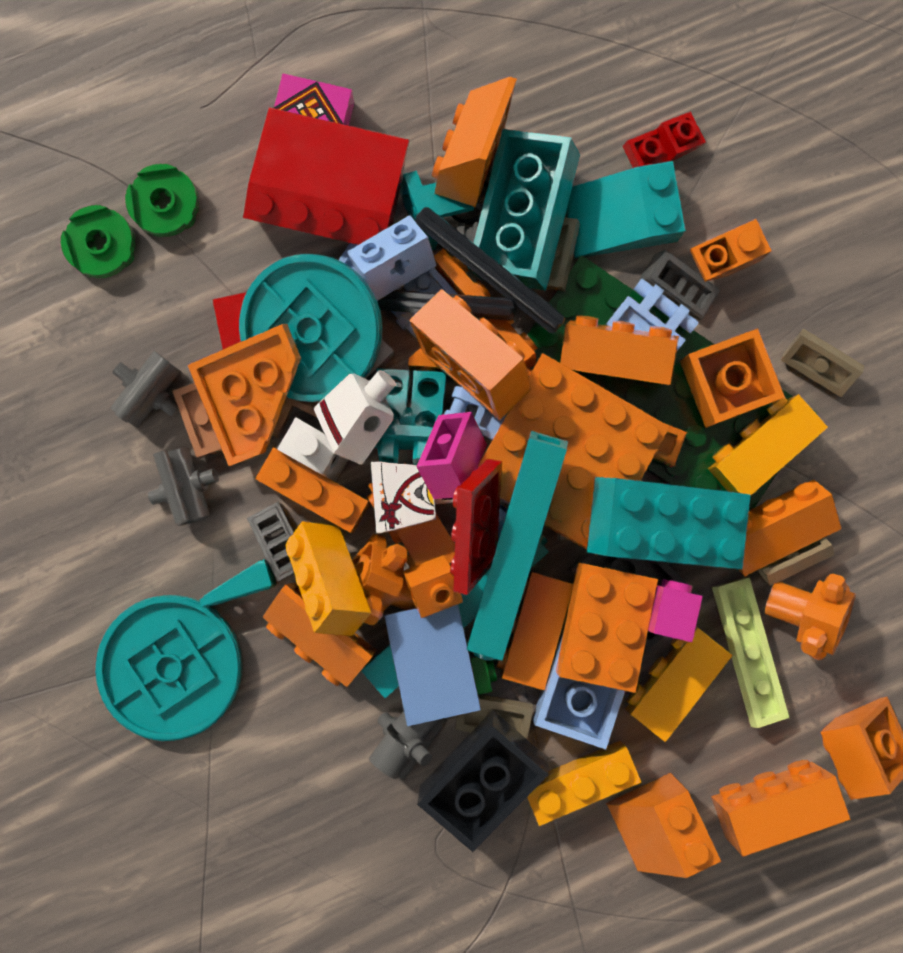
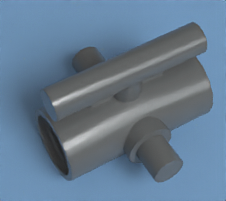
M155 351L152 352L139 371L136 368L131 370L120 362L112 374L123 381L122 385L125 389L110 408L120 419L129 422L139 428L153 408L157 411L161 409L169 416H172L178 409V405L169 398L170 393L167 390L182 371Z
M188 447L169 452L165 450L153 454L162 483L158 489L148 492L151 504L156 505L161 502L169 504L175 524L178 526L210 517L211 514L203 491L207 490L208 485L219 481L216 470L196 471Z
M404 710L398 718H393L387 712L381 714L378 718V724L383 728L385 736L369 757V761L392 779L399 777L405 780L417 762L425 766L431 761L432 754L427 751V748L441 731L447 720L443 718L407 726Z

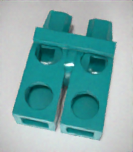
M377 368V372L379 370L384 371L392 379L399 381L395 382L396 386L385 397L394 417L375 445L379 462L398 463L399 449L413 450V464L417 465L438 415H443L446 373L414 370L411 407H408L409 370ZM425 381H431V382H434L435 384H421V383H423V382H425Z

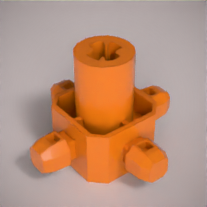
M373 534L367 540L365 546L352 559L371 614L364 621V623L369 625H375L389 605L404 611L416 609L402 572L407 560V549L399 544L388 547L385 537L379 534Z
M836 574L828 575L824 582L819 580L812 593L779 581L771 589L765 606V614L798 626L799 630L796 641L801 643V650L812 658L822 660L826 657L827 653L834 655L848 625L856 594L850 591V587L846 584L844 577Z

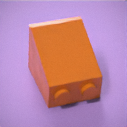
M668 773L606 803L638 871L688 878L722 862L689 791L672 773Z

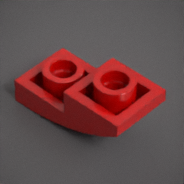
M690 111L662 122L655 130L627 140L622 147L632 167L635 168L675 161L703 146L706 141Z

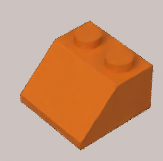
M888 697L879 698L836 717L820 732L824 748L830 753L837 769L838 779L841 785L845 787L850 800L891 794L903 780V730Z

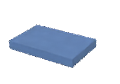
M458 604L422 619L417 609L384 615L407 726L481 710L469 653L466 650L467 644Z

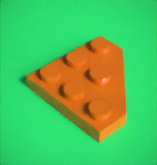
M281 324L188 365L228 466L265 453L301 360L288 324Z

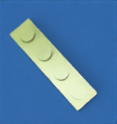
M741 578L712 587L729 651L733 655L731 658L751 727L760 728L789 718L750 578Z

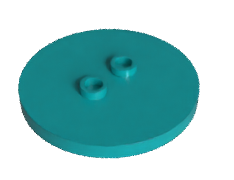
M317 254L289 256L276 261L264 269L250 285L244 297L239 318L241 342L281 324H288L301 357L287 394L288 398L304 402H320L349 374L355 373L365 378L372 369L378 357L382 341L381 313L377 300L366 281L347 264L337 259Z
M156 596L130 606L108 627L97 652L96 682L106 708L126 729L152 740H182L208 729L226 713L233 703L242 677L241 649L229 623L211 606L201 607L200 600L187 596Z

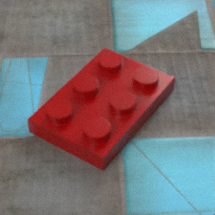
M488 458L455 489L453 507L457 508L456 522L451 534L452 542H455V555L450 566V574L454 576V592L468 595L491 568L498 543L502 461Z

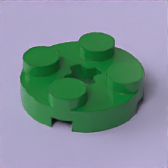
M153 164L137 173L138 177L132 185L129 184L126 190L125 203L130 217L145 233L157 237H170L194 225L199 209V196L195 185L185 173L169 164ZM165 192L166 196L171 198V202L164 209H161L159 205H154V200H158L160 197L159 193Z
M101 205L87 206L73 213L69 218L71 222L67 225L66 231L63 230L61 235V248L68 263L85 276L94 278L114 276L125 267L131 265L135 257V235L132 227L124 217L116 211ZM100 234L102 238H107V242L101 250L90 247V243L95 241L94 235Z

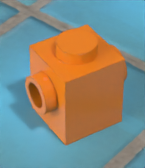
M444 555L402 571L412 601L421 619L463 602L461 593L453 591L454 576L450 574V565Z

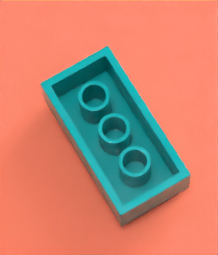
M503 129L473 243L529 288L546 291L580 153L571 137ZM472 271L480 280H484L474 271Z
M595 477L587 552L611 557L743 569L751 494L619 478Z

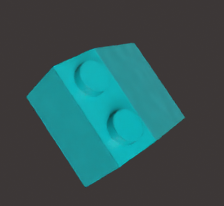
M673 161L639 166L572 186L566 215L567 218L578 219L580 223L574 249V259L580 258L581 255L583 257H590L678 242L686 231Z

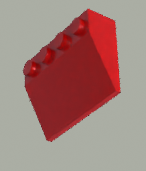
M269 107L248 182L243 218L359 245L393 225L410 140Z

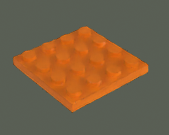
M542 353L528 377L531 390L508 412L483 455L478 468L488 458L502 461L500 500L510 504L531 431L568 441L567 451L544 525L587 550L595 477L640 481L670 426Z

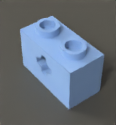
M410 215L347 251L354 270L366 281L377 301L437 266L428 237Z

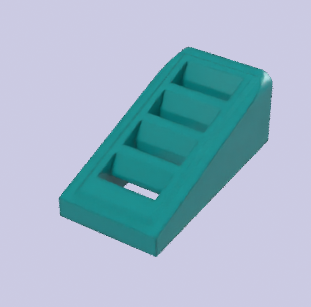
M264 559L229 579L199 600L201 607H210L274 588L277 583L267 560Z

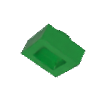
M474 654L470 655L478 695L492 692L490 682L497 681L493 660L486 661Z

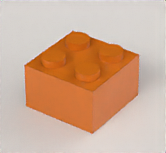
M758 328L690 353L680 360L706 428L785 398Z

